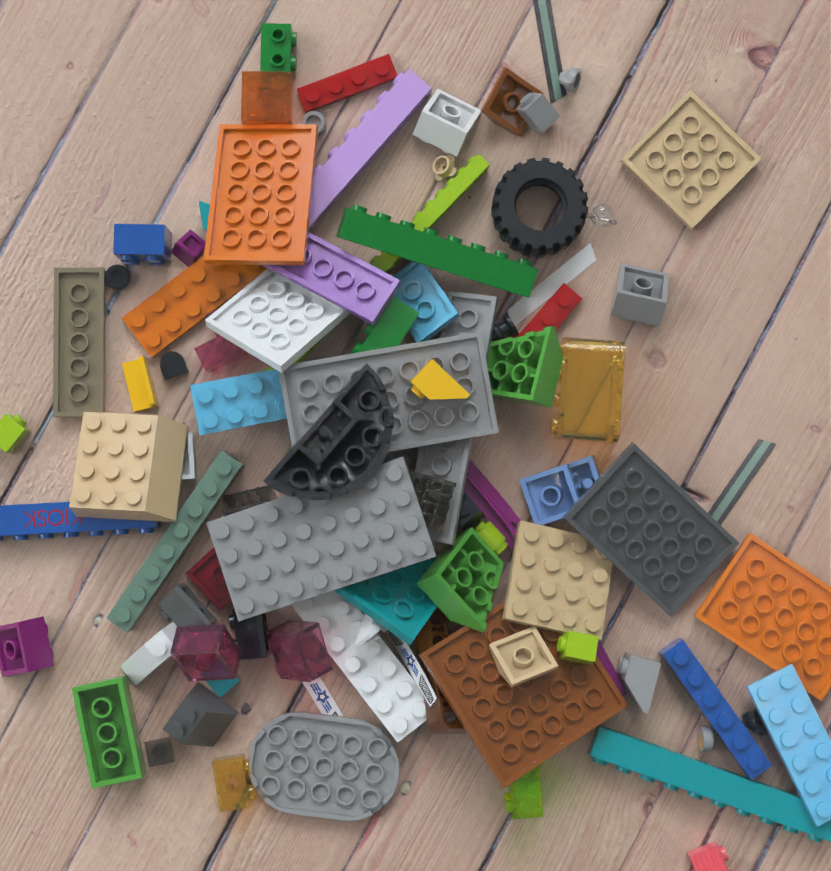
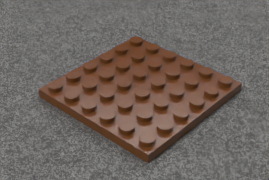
M505 601L487 613L485 620L487 626L484 632L464 626L419 655L501 789H504L628 706L597 655L595 662L589 665L561 660L557 651V642L562 633L540 628L536 629L559 667L554 671L511 687L500 675L489 649V644L528 629L531 626L502 620Z

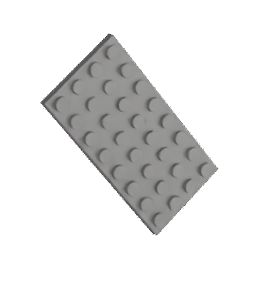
M481 331L295 363L290 365L284 372H279L292 447L305 435L366 363L380 377L386 387L390 406L393 408L394 427L388 452L499 433ZM433 359L470 395L466 399L428 400L424 397L421 400L410 390L413 387L410 381L429 360Z
M404 457L383 463L367 482L348 494L328 500L316 501L284 496L206 522L238 621L437 556Z

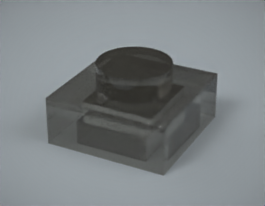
M171 736L144 742L149 767L175 762Z

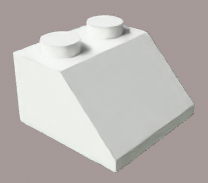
M437 89L422 110L412 135L420 138L425 143H430L442 149L447 154L457 157L465 145L481 110Z

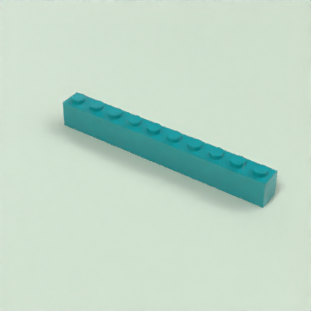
M598 725L595 729L588 754L593 757L592 761L604 766L607 765V762L617 765L616 770L630 774L632 770L640 773V778L654 783L655 779L665 782L663 786L668 789L678 791L679 788L688 790L687 795L702 800L704 796L712 799L711 803L726 809V806L729 805L735 807V812L750 817L752 813L760 816L759 821L774 826V823L777 822L783 824V829L791 833L798 834V831L808 833L807 838L822 843L823 839L831 842V820L818 827L815 826L801 797L754 779L751 780L740 774L602 725Z

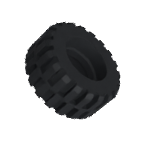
M531 158L527 159V162L524 164L519 162L514 165L511 171L508 170L503 175L501 181L498 182L492 200L491 216L494 220V228L500 234V239L503 242L506 241L512 250H519L523 252L522 255L528 257L530 254L536 255V258L544 257L548 254L552 256L558 254L562 249L565 250L580 234L588 214L587 192L583 191L584 184L581 179H576L574 176L575 172L571 168L565 169L563 167L564 163L559 161L556 164L549 162L550 158H542L541 161ZM542 186L549 188L559 196L562 201L563 212L561 219L554 227L548 230H534L519 220L516 213V202L525 189Z

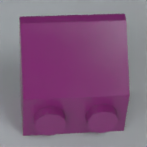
M44 616L0 626V670L2 677L54 666V655L50 647L48 626L45 623Z

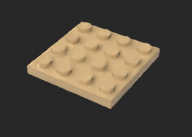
M690 89L620 162L692 230L762 158Z
M520 520L517 524L502 620L531 627L535 626L536 628L562 634L567 631H574L598 636V642L601 641L613 563L581 534Z

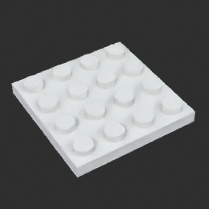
M266 269L209 316L205 322L207 328L282 373L350 313L274 271Z

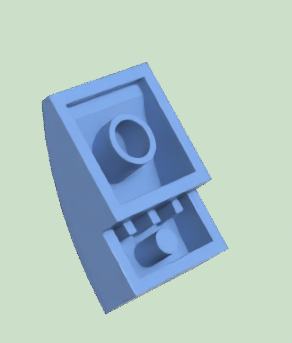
M595 455L520 479L534 524L544 525L562 519L565 513L601 476Z

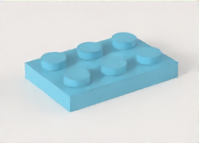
M412 261L393 276L401 282V286L394 297L419 312L409 329L416 342L428 341L461 316L428 266Z

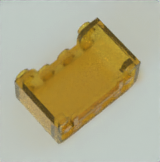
M563 337L559 342L564 358L558 382H560L559 392H555L553 407H558L556 417H553L550 421V434H554V440L617 443L620 433L625 342Z

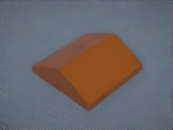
M504 67L481 112L494 124L521 137L527 123L516 111V108L521 104L520 100L528 93H544Z

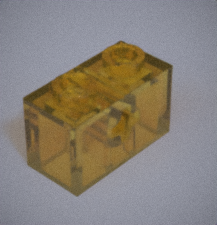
M245 754L215 758L212 761L220 812L251 807L252 800L256 799V793L253 784H249L248 775L251 774L249 760H245ZM233 776H235L237 781H241L237 788H235L234 784L229 783Z

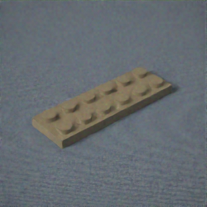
M104 267L54 268L53 417H83V412L105 413L106 269Z

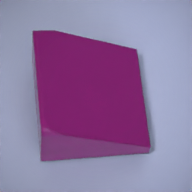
M190 229L174 244L172 254L189 267L204 253L205 241Z

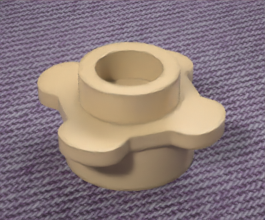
M451 154L448 156L442 155L434 160L432 169L436 173L435 179L441 182L444 178L456 175L455 156Z

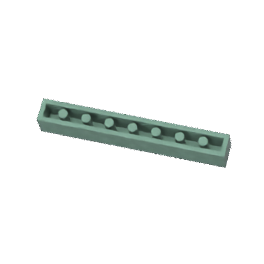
M220 451L177 514V521L170 524L107 616L108 620L126 632L134 629L245 466L225 451Z

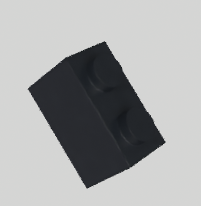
M232 609L233 614L229 615L231 630L235 629L236 639H233L234 654H239V660L267 658L272 653L266 613L238 621L235 609Z

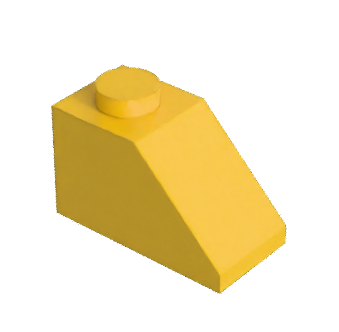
M433 359L429 360L410 381L413 385L410 390L421 400L424 397L428 400L466 399L470 395Z

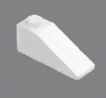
M172 622L147 641L120 667L136 686L187 644L189 640L178 626Z

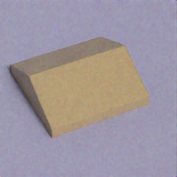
M535 626L489 644V649L500 675L511 687L554 671L559 667Z

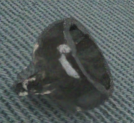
M757 709L746 711L742 714V722L746 728L760 736L768 735V731Z

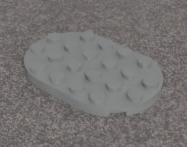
M296 711L285 713L272 719L259 731L250 748L248 770L251 782L267 804L279 811L326 819L356 821L373 815L391 799L399 779V759L396 749L386 733L368 721L343 716Z

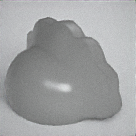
M572 67L560 73L558 81L564 85L567 91H577L581 80V68Z

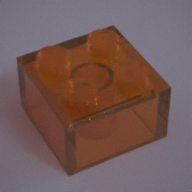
M242 71V124H293L294 78L292 72Z

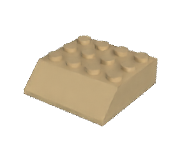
M83 412L69 508L76 517L176 522L188 426L159 415Z

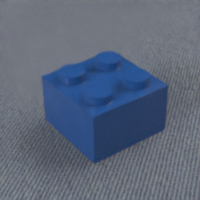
M114 224L113 254L120 261L125 262L127 266H139L140 262H150V266H165V262H171L172 232L164 224Z

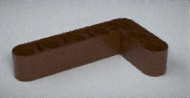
M436 607L415 637L419 664L437 697L431 707L424 697L427 723L430 730L435 734H467L419 656L449 636L446 616L439 607Z

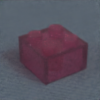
M288 620L266 631L268 646L272 651L276 663L275 669L280 679L311 682L333 670L319 622Z
M225 624L176 627L170 654L188 681L236 679L242 654Z

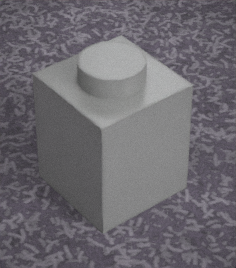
M528 93L520 100L521 104L516 108V111L530 128L539 133H544L560 117L541 93Z

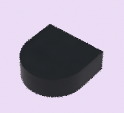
M171 351L161 357L160 368L165 380L189 372L185 359L181 354Z

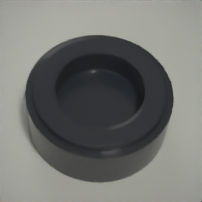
M112 265L105 273V281L112 289L123 290L130 284L131 274L122 265Z

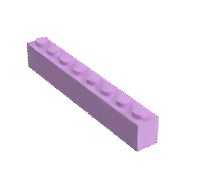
M410 69L405 74L403 72L398 74L392 83L394 86L389 92L385 90L376 100L378 103L372 111L368 109L360 118L361 124L356 129L351 128L343 138L345 142L340 147L335 146L327 156L329 160L323 166L320 164L315 168L308 232L317 225L431 95L432 88Z

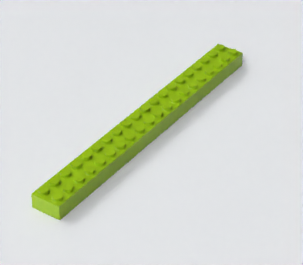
M480 154L477 156L473 155L468 160L467 166H462L458 170L456 177L449 179L446 183V188L444 190L441 188L435 194V199L433 201L430 199L424 205V210L422 212L418 211L414 215L412 221L415 224L414 229L422 232L424 228L431 229L488 171L490 164ZM381 251L378 257L374 256L371 259L370 265L388 273L402 258ZM329 331L323 338H321L315 345H313L293 364L300 363L331 331ZM266 367L263 371L273 370L274 368H273V367H270V368L268 369V368Z

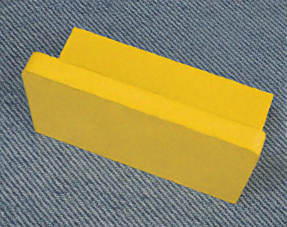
M140 356L138 360L122 363L134 412L158 407L159 402L148 359Z

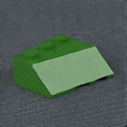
M549 326L544 328L543 331H531L521 337H509L491 342L487 368L493 399L552 407L564 359L555 327Z
M470 527L456 534L454 545L447 544L417 584L450 621L484 632L487 626V622H485L487 613L491 611L493 605L491 602L493 592L498 587L504 563L479 534Z

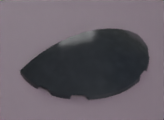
M367 363L263 482L287 496L316 501L328 500L348 494L362 486L376 473L386 458L391 445L394 415L393 408L390 406L386 394V387L380 377Z

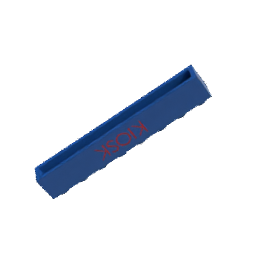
M70 502L0 506V541H4V536L13 535V540H28L29 534H38V539L54 538V533H63L64 538L79 537V532L88 531L89 536L104 535V530H113L114 535L129 534V529H139V533H154V528L160 527V521L76 517L69 508Z

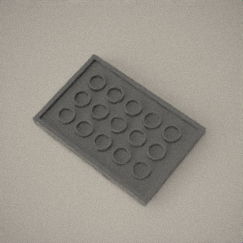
M633 442L628 445L563 516L565 520L670 617L739 544L733 536Z

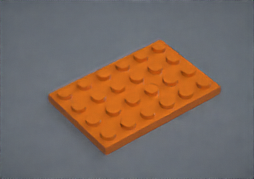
M317 124L219 125L203 258L205 264L305 265L319 130Z
M748 533L694 614V617L774 671L792 664L806 692L822 701L831 688V587L753 534Z

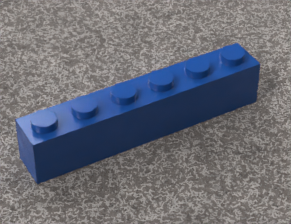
M677 638L661 649L658 653L744 774L752 780L772 766L684 640Z

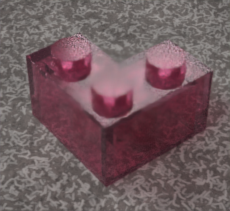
M218 309L206 314V317L208 318ZM215 333L216 338L194 348L205 371L208 373L249 354Z

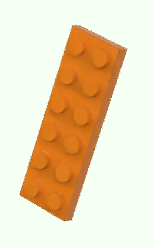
M202 256L123 316L122 320L148 354L154 358L228 302L268 268L262 265L205 264L204 256Z

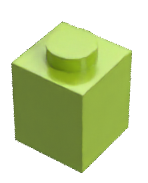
M6 413L0 420V448L6 453H13L31 431L25 426L28 422L16 413L14 416Z
M574 631L563 633L557 642L559 659L585 665L594 663L599 637Z

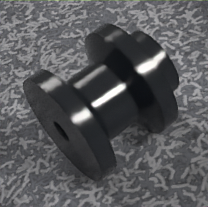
M507 313L503 315L502 322L499 324L494 323L493 342L505 339L509 334L519 335L516 326Z

